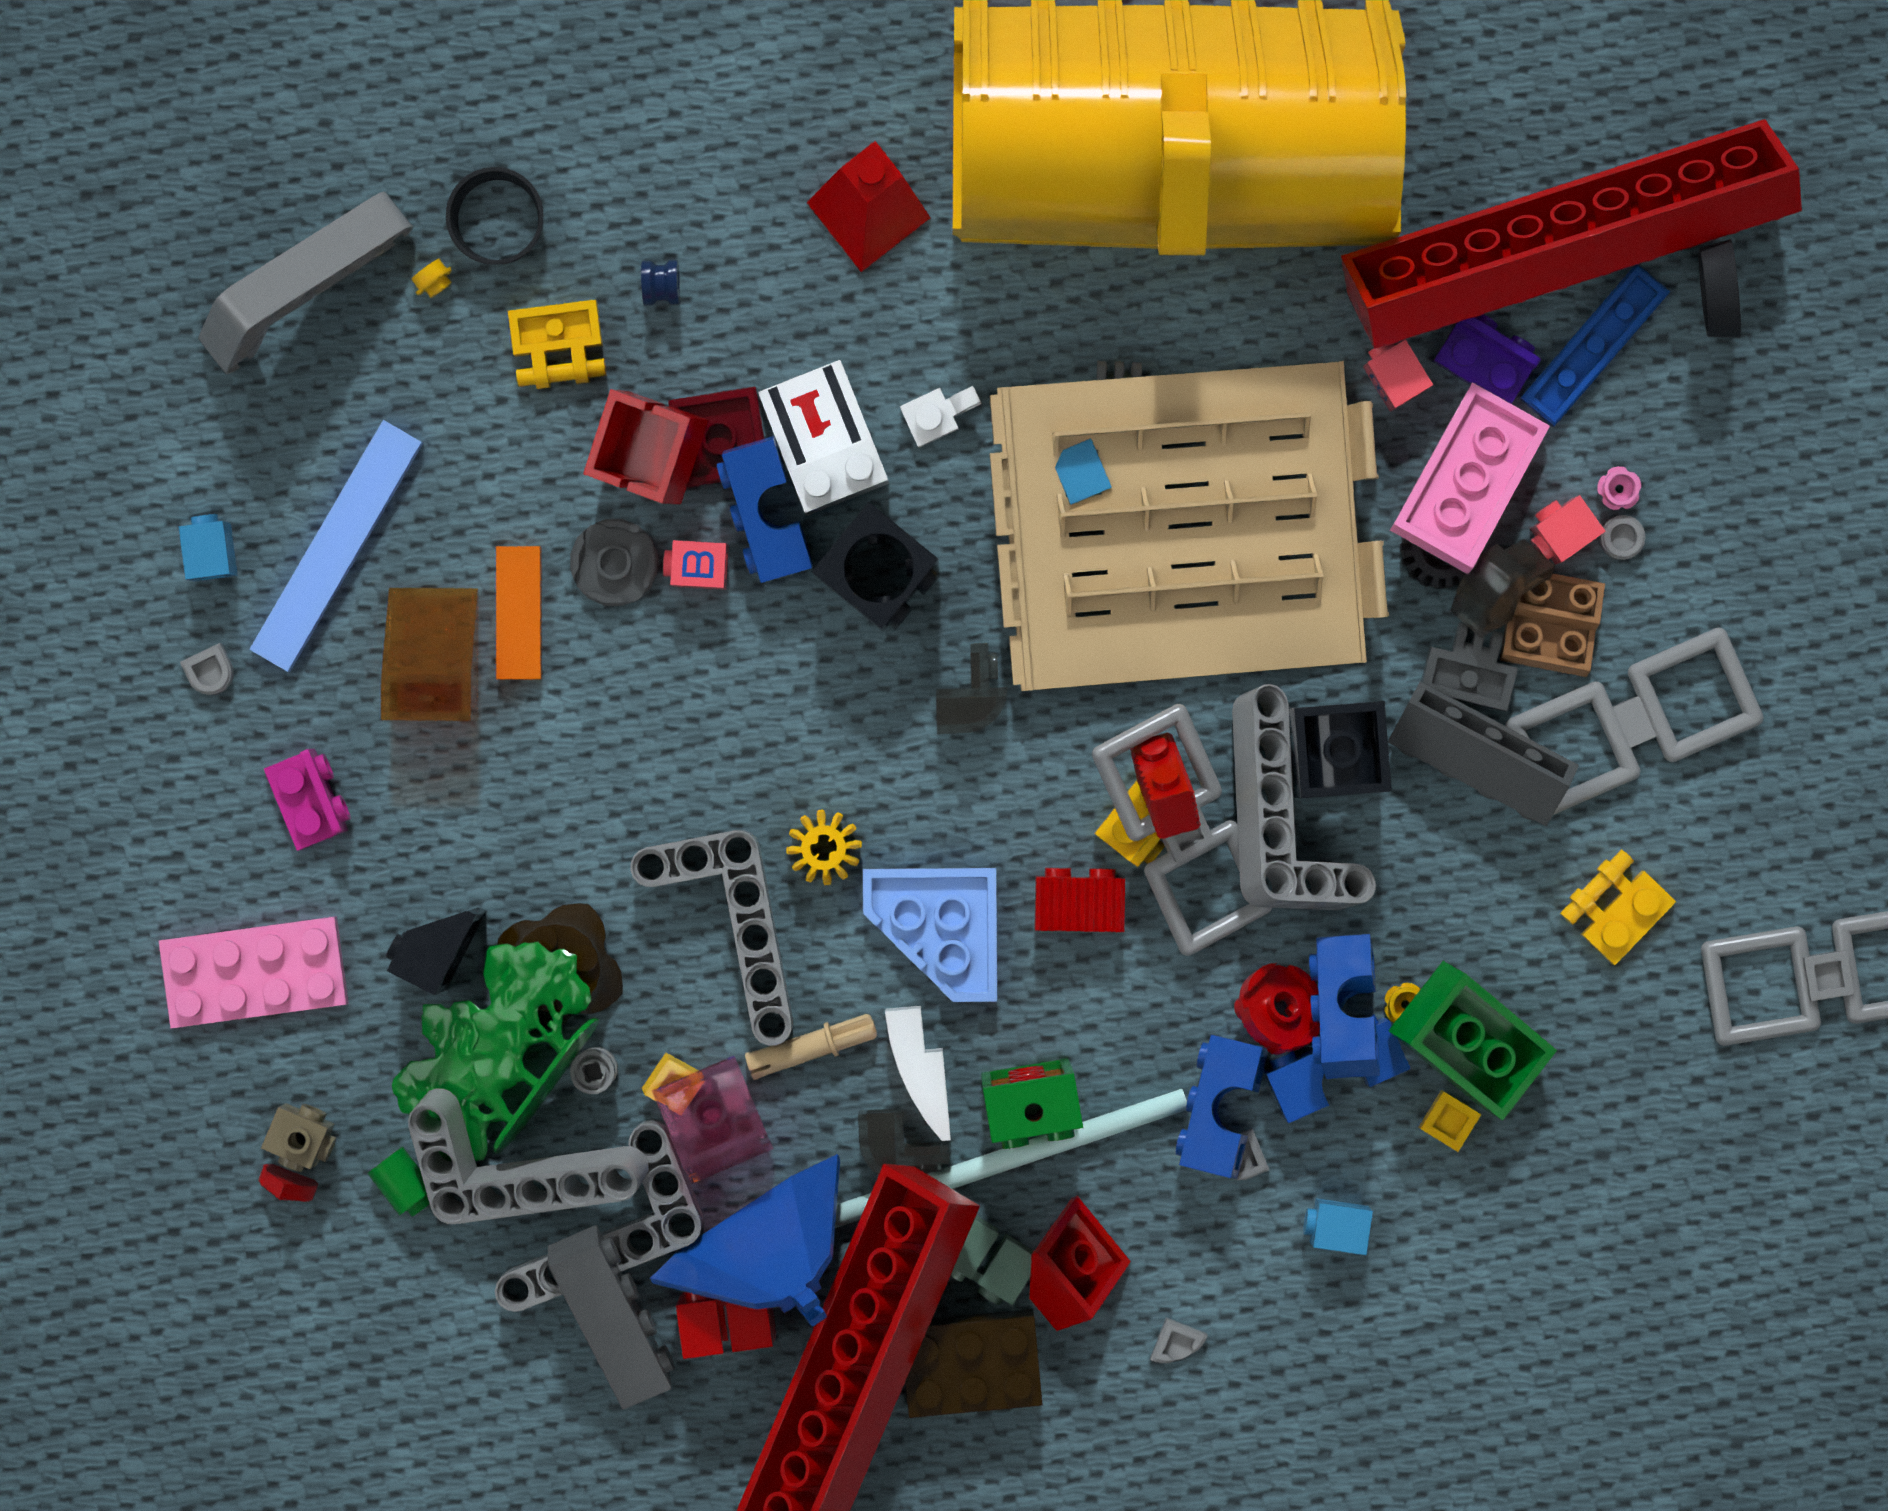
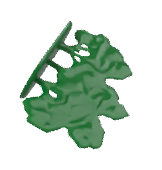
M524 942L516 947L509 944L490 946L487 949L483 972L491 1004L486 1009L480 1010L469 1000L454 1002L450 1008H445L441 1004H423V1014L421 1017L422 1034L428 1038L429 1043L435 1048V1057L422 1061H409L407 1066L393 1079L392 1090L393 1094L397 1097L400 1111L410 1115V1112L430 1090L436 1088L448 1090L456 1096L460 1104L475 1161L484 1160L487 1154L486 1130L491 1122L504 1121L507 1124L494 1144V1151L498 1154L506 1148L536 1113L599 1024V1019L592 1018L584 1023L569 1040L563 1039V1015L578 1014L586 1010L592 1000L589 986L576 974L577 955L568 953L565 949H558L551 953L539 942ZM555 1000L560 1001L563 1005L560 1013L554 1008L553 1002ZM543 1004L547 1006L553 1021L550 1020L547 1024L552 1029V1032L549 1033L540 1024L537 1010ZM537 1028L542 1036L539 1038L532 1037L529 1032ZM538 1042H548L555 1049L557 1056L542 1077L538 1079L524 1068L522 1058L530 1045ZM524 1081L532 1090L515 1114L512 1115L509 1113L501 1095L504 1090L515 1086L517 1082ZM483 1103L493 1111L488 1115L483 1114L479 1110V1105ZM427 1110L433 1119L441 1121L439 1115L434 1111ZM439 1151L445 1160L452 1161L449 1155Z

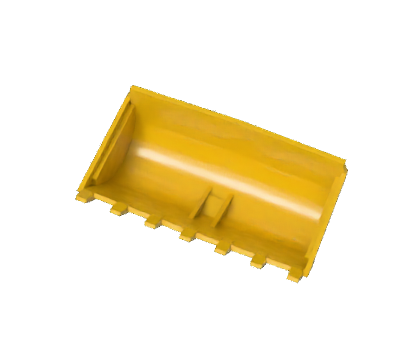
M963 0V7H954L952 235L961 238V242L1158 249L1159 255L1205 256L1206 249L1368 246L1397 238L1401 233V199L1406 144V84L1402 60L1406 43L1399 10H1392L1389 0H1365V10L1323 9L1321 0H1297V8L1256 7L1255 0H1231V6L1189 5L1188 0H1165L1164 5H1122V0H1098V6H1056L1055 0H1031V6L988 7L987 0Z

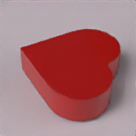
M274 1164L263 1165L258 1179L260 1185L279 1200L309 1202L314 1199L318 1188L316 1180Z

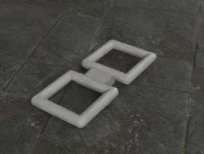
M1723 628L1712 629L1631 665L1628 669V676L1637 696L1615 706H1612L1603 684L1595 681L1506 721V727L1529 738L1526 730L1585 704L1592 703L1620 767L1568 789L1553 815L1637 779L1640 776L1641 770L1631 748L1656 737L1664 758L1669 762H1676L1759 726L1763 722V713L1729 636ZM1714 648L1742 714L1677 742L1649 676Z
M1175 704L1096 746L1092 751V758L1127 836L1132 841H1139L1156 831L1150 815L1140 820L1112 758L1175 726L1201 784V787L1194 791L1201 826L1196 830L1162 839L1168 853L1148 863L1145 866L1144 873L1179 951L1185 956H1191L1268 914L1272 908L1256 907L1249 903L1194 934L1190 932L1165 874L1224 842L1227 843L1239 870L1238 827L1236 822L1229 820L1211 830L1209 829L1201 807L1218 799L1222 794V788L1186 707L1182 704Z
M1888 911L1834 921L1832 933L1835 951L1810 955L1806 932L1799 926L1711 940L1703 943L1701 954L1717 1043L1722 1046L1816 1031L1821 1025L1817 1000L1841 996L1844 999L1847 1019L1853 1024L1888 1019V1001L1863 1005L1851 936L1888 929ZM1790 945L1801 1015L1732 1027L1720 957Z

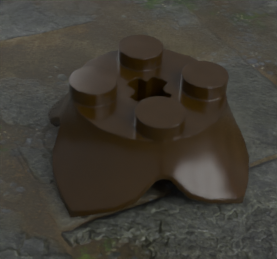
M566 904L553 909L542 920L516 922L498 938L497 945L509 944L516 947L524 942H539L551 953L558 949H565L568 953L577 955L576 974L589 986L592 999L587 1009L578 1014H593L603 1011L622 995V972L616 960L605 951L606 932L604 923L589 904ZM555 1000L553 1002L554 1008L560 1013L563 1005L560 1001ZM543 1004L537 1010L540 1024L545 1029H551L547 1024L550 1020L553 1021L547 1006ZM576 1014L563 1015L562 1025Z

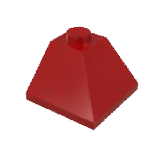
M876 141L843 165L807 201L808 206L861 273L931 219L903 175Z
M1078 1196L1071 1198L1031 1256L1029 1299L1056 1331L1093 1319L1131 1262Z

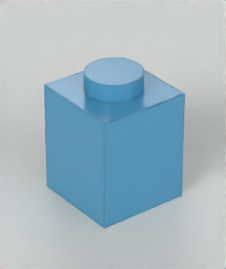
M1091 438L1062 451L1055 469L1070 505L1112 488Z
M217 514L191 517V525L178 526L185 580L195 582L238 576L231 523L218 521Z
M1316 1198L1314 1209H1306L1303 1234L1310 1235L1309 1242L1313 1248L1367 1255L1373 1211L1369 1206Z

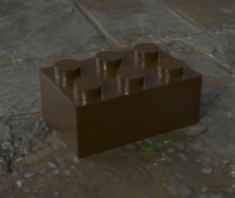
M1033 1309L932 1318L906 1379L909 1418L1043 1406Z

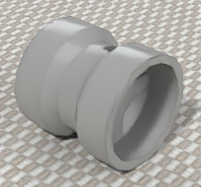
M591 1047L581 1052L574 1059L570 1068L571 1080L574 1086L587 1094H599L605 1091L615 1081L618 1073V1064L614 1055L601 1047Z

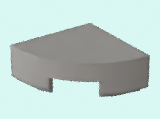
M1166 1317L1150 1360L1159 1363H1171L1184 1359L1201 1348L1208 1334Z

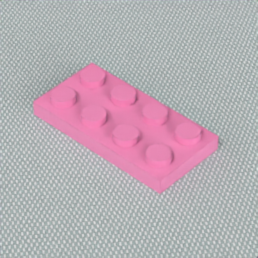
M1472 382L1390 531L1469 574L1550 425Z
M337 916L159 940L170 1029L349 1004Z

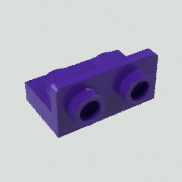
M1484 314L1457 322L1432 362L1467 384L1471 385L1473 382L1512 404L1532 370L1541 361V358L1533 354L1536 348L1519 336L1513 335L1509 339L1495 330L1498 324Z

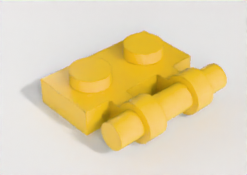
M596 299L508 311L513 355L515 357L531 355L533 365L532 368L516 369L518 387L536 385L537 389L550 388V383L575 380L576 384L589 383L590 378L607 376L605 359L587 360L586 348L603 346L598 302ZM571 350V363L548 365L546 353Z
M1622 849L1610 861L1605 859L1597 868L1599 873L1583 890L1577 888L1569 897L1571 902L1560 913L1571 925H1574L1585 913L1593 922L1581 935L1612 965H1616L1676 903L1645 871H1641L1630 882L1623 873L1634 860ZM1613 885L1620 894L1604 910H1601L1595 902Z

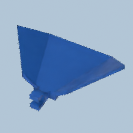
M836 1154L790 1176L699 1236L690 1245L681 1248L650 1277L652 1283L753 1309L779 1307L783 1313H786L796 1306L812 1327L827 1318L825 1311L819 1306L820 1301L815 1292L821 1289L819 1280L833 1259L840 1171L839 1155Z

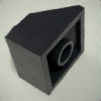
M477 907L407 930L402 935L397 934L386 954V958L391 960L387 972L433 995L446 991L486 910Z

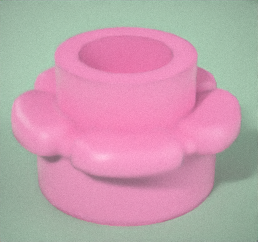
M1625 467L1609 469L1607 475L1602 476L1598 481V494L1602 495V503L1609 509L1619 510L1621 507L1629 509L1639 500L1641 481L1637 474L1627 471ZM1617 485L1623 486L1621 493L1616 492L1615 487Z

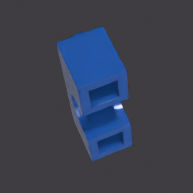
M775 436L724 450L722 453L724 462L718 463L717 469L723 488L728 489L732 487L737 504L730 506V511L736 531L745 530L750 547L744 548L743 554L749 573L754 574L758 572L760 582L763 583L812 568L813 562L801 522L776 525L766 520L759 508V499L764 491L770 487L787 482V475Z
M1370 934L1316 938L1317 954H1309L1311 981L1318 980L1319 995H1311L1313 1022H1320V1037L1312 1038L1314 1063L1322 1064L1326 1079L1380 1076L1378 1032L1374 1017L1354 1018L1342 1011L1343 1005L1350 997L1360 993L1376 992L1375 960Z
M1375 1014L1363 1017H1374L1378 1032L1380 1076L1363 1077L1365 1084L1369 1087L1411 1069L1398 1039L1388 1031L1392 1026L1390 1021L1385 1017L1377 1020ZM1313 1047L1311 1050L1298 1056L1295 1055L1294 1051H1289L1269 1060L1272 1067L1264 1070V1074L1287 1123H1291L1329 1106L1322 1089L1324 1070L1322 1064L1314 1063Z
M1215 1035L1210 1036L1209 1043H1202L1197 1059V1068L1202 1069L1198 1087H1191L1186 1105V1111L1192 1113L1188 1130L1182 1129L1180 1131L1176 1145V1155L1181 1156L1180 1166L1231 1179H1238L1248 1136L1234 1133L1222 1124L1219 1118V1105L1227 1093L1236 1089H1245L1259 1093L1269 1052L1266 1048Z

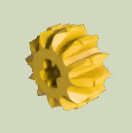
M818 810L817 820L819 826L814 827L811 819L804 815L800 820L808 832L804 834L797 829H791L789 832L792 838L802 841L801 846L792 845L786 848L787 854L802 853L803 858L796 861L792 868L794 871H798L808 863L811 868L806 875V881L810 883L815 879L817 871L823 870L824 885H830L832 881L830 869L832 868L844 880L848 877V873L840 862L843 860L850 865L857 866L860 861L857 857L846 854L847 849L861 848L862 841L853 840L846 842L845 836L853 833L857 827L852 823L842 831L837 829L843 818L842 813L837 812L833 816L831 825H826L825 810ZM819 835L830 836L828 842H831L833 839L836 842L837 850L829 853L828 860L819 859L820 853L814 855L812 851V844L819 842Z

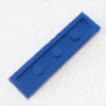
M1639 264L1634 265L1519 399L1550 426L1554 427L1670 291Z

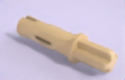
M864 1014L832 1026L826 1022L822 1029L786 1040L776 1046L745 1053V1058L749 1071H751V1076L755 1081L766 1075L833 1053L834 1057L839 1056L840 1050L875 1039L877 1037V1030L869 1014Z

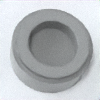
M1619 515L1606 521L1602 526L1606 532L1599 536V543L1604 553L1616 560H1626L1636 556L1645 544L1643 526L1637 519L1627 515Z

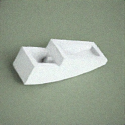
M921 1006L886 1009L885 1017L889 1041L898 1071L906 1089L924 1120L941 1141L951 1140L943 1048L925 1050Z

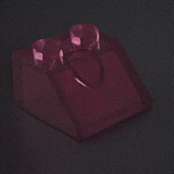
M735 1056L652 1090L683 1169L692 1184L774 1149Z

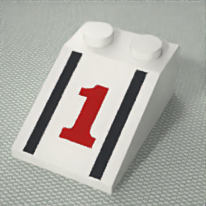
M840 360L758 392L807 516L889 484Z

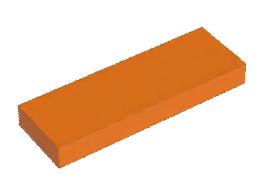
M496 546L497 680H542L541 546Z

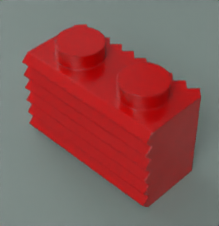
M1168 732L1156 735L1131 748L1130 751L1137 782L1157 837L1165 839L1198 829L1201 823L1195 801V792L1173 735Z
M1045 868V876H1035V931L1124 932L1125 878L1116 877V869L1089 868V877H1071V868Z

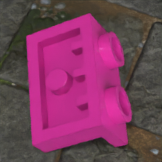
M306 749L296 756L264 768L297 851L348 831L345 821L350 820L351 816L341 795L334 796L328 780L334 778V774L325 754L317 755L315 749Z

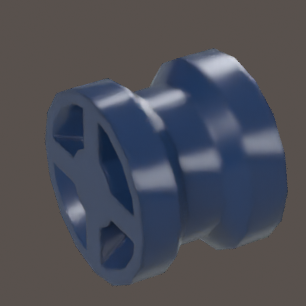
M668 260L665 265H655L652 261H642L641 287L644 306H653L657 301H667L670 305H680L678 260Z

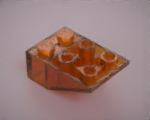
M389 588L381 672V720L478 721V588Z

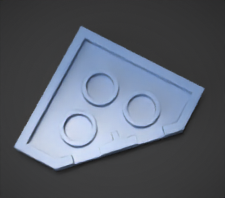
M996 868L863 869V914L899 950L929 977L952 1002H997Z

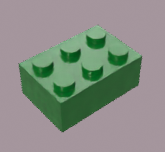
M1445 961L1441 962L1388 1030L1477 1105L1502 1121L1557 1051V1049L1471 977Z

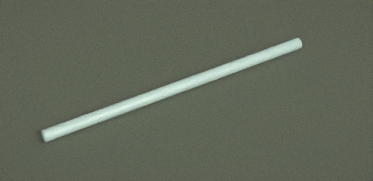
M1179 1089L1083 1121V1128L1074 1129L1075 1137L1048 1141L1045 1134L1030 1139L1029 1145L1000 1149L929 1173L928 1175L954 1189L1186 1111L1187 1101L1183 1089ZM871 1193L837 1204L835 1228L859 1221Z

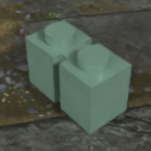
M976 1215L951 1277L960 1282L963 1281L965 1276L973 1279L980 1285L977 1290L978 1293L997 1305H1000L1003 1300L1013 1305L1031 1276V1256L1034 1250L1010 1235L1005 1234L984 1270H979L978 1267L999 1235L997 1232L999 1229Z

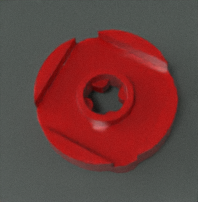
M1270 963L1247 977L1240 989L1239 998L1235 1001L1234 1010L1237 1017L1242 1020L1247 1032L1256 1042L1265 1047L1271 1054L1281 1055L1284 1052L1296 1051L1312 1042L1313 1037L1319 1035L1320 1022H1313L1311 1013V995H1319L1316 982L1311 981V977L1299 967L1293 965L1283 967L1276 965L1277 963ZM1284 1000L1288 1006L1285 1009V1013L1288 1017L1277 1012L1274 1001L1280 1002Z

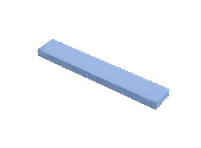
M385 420L381 422L249 650L287 672L292 670L422 447L423 443Z

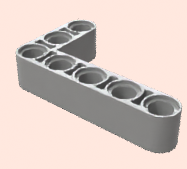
M383 191L376 194L227 288L214 301L198 340L225 374L233 373L240 368L238 363L245 357H248L250 360L255 356L270 325L391 249L395 245L393 241L401 234L406 237L412 231L413 226L386 192Z
M1266 684L1240 695L1233 704L1232 719L1240 888L1243 897L1252 906L1265 908L1342 910L1367 902L1375 893L1376 882L1372 872L1364 865L1296 861L1289 704L1285 693L1278 686ZM1257 701L1263 707V715L1258 710ZM1259 745L1263 747L1266 758H1263V756L1261 755ZM1261 788L1266 792L1268 802H1265L1263 799ZM1263 833L1267 834L1270 841V847L1266 845ZM1266 876L1271 881L1272 891L1266 886ZM1305 878L1308 879L1311 885V893L1306 888ZM1345 880L1349 884L1350 894L1345 889Z
M733 830L650 846L639 850L633 856L630 871L633 878L645 887L662 886L722 874L752 1031L755 1038L767 1046H776L783 1043L792 1031L793 1016L761 849L757 838L746 830ZM735 837H742L750 843L751 855L745 862L733 861L728 855L727 846ZM690 846H699L706 851L708 861L706 866L700 871L689 869L684 862L685 851ZM647 854H655L663 861L664 870L657 879L647 878L640 869V863ZM751 881L758 886L760 897L756 904L745 906L737 900L736 888L740 882ZM759 925L767 931L768 942L764 948L753 949L745 943L744 932L748 926ZM768 969L775 974L777 985L773 991L763 993L754 987L752 976L756 970ZM775 1012L784 1019L785 1029L780 1035L770 1036L762 1030L761 1018L764 1014Z
M436 1088L430 1090L410 1112L408 1118V1127L431 1210L436 1218L446 1224L469 1223L625 1201L636 1193L649 1170L646 1156L639 1149L629 1146L477 1167L460 1104L456 1096L445 1089ZM427 1110L434 1111L439 1115L441 1121L433 1119ZM439 1151L449 1155L452 1161L445 1160ZM616 1169L625 1170L631 1179L622 1177ZM574 1174L583 1176L589 1185L580 1183ZM532 1180L541 1182L546 1190L537 1188ZM491 1186L499 1188L505 1196L496 1194ZM450 1192L458 1194L463 1202L455 1200Z
M654 1119L645 1120L638 1124L629 1138V1147L639 1149L648 1160L649 1170L642 1183L654 1212L601 1232L604 1239L611 1237L614 1241L621 1262L617 1263L621 1272L690 1245L698 1238L703 1229V1214L671 1132L664 1123ZM644 1130H654L662 1139L661 1149L657 1152H647L642 1149L639 1144L640 1133ZM663 1171L674 1174L678 1179V1189L668 1194L658 1190L655 1185L656 1174ZM677 1213H686L691 1216L695 1224L694 1231L685 1235L674 1231L671 1225L672 1216ZM637 1229L649 1232L653 1238L652 1248L645 1251L634 1248L630 1242V1233ZM548 1254L514 1266L501 1276L495 1288L496 1300L501 1307L513 1312L522 1311L563 1295L557 1282L553 1281L548 1275ZM511 1278L522 1279L528 1286V1296L523 1299H516L510 1296L506 1287L507 1281Z

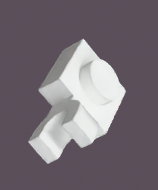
M973 386L948 399H945L942 390L938 388L900 406V409L917 446L922 447L959 430L954 417L982 403Z

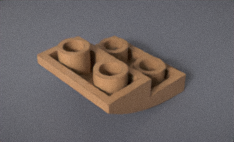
M1518 567L1514 578L1504 630L1500 661L1587 677L1591 671L1595 633L1601 620L1605 583Z

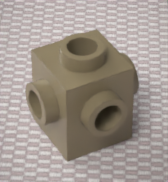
M285 1103L278 1107L261 1149L280 1156L277 1162L289 1169L302 1172L304 1167L312 1169L318 1165L319 1160L323 1162L328 1160L337 1139L331 1136L335 1124L325 1120L327 1113L316 1107L302 1104L299 1109ZM298 1133L304 1135L305 1143L300 1141Z

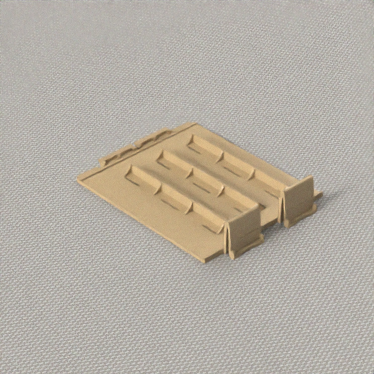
M1344 361L997 388V395H990L993 445L1001 444L1002 449L1000 453H990L996 536H1009V544L997 545L1003 627H1016V636H1009L1013 685L1020 684L1021 691L1367 662L1363 618L1389 616L1383 559L1384 542H1357L1353 481L1379 479V476L1377 474L1373 403L1371 401H1363L1347 405ZM1302 434L1303 437L1270 441L1269 438L1271 436ZM1091 438L1112 488L1070 505L1055 466L1064 449ZM1205 442V446L1162 449V445ZM1305 474L1306 478L1276 481H1273L1272 477ZM1208 482V486L1165 489V485ZM1309 515V518L1276 521V516ZM1211 522V526L1168 529V525ZM1104 531L1102 535L1069 537V533ZM1312 554V558L1279 560V556ZM1214 561V566L1171 568V565ZM1107 570L1106 575L1072 577V573ZM1315 593V598L1282 600V596ZM1217 601L1218 605L1175 609L1174 606L1177 604ZM1110 610L1108 615L1076 617L1075 614L1079 612Z

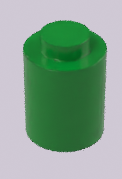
M403 1146L367 1173L399 1216L407 1211L413 1217L430 1204L420 1168Z

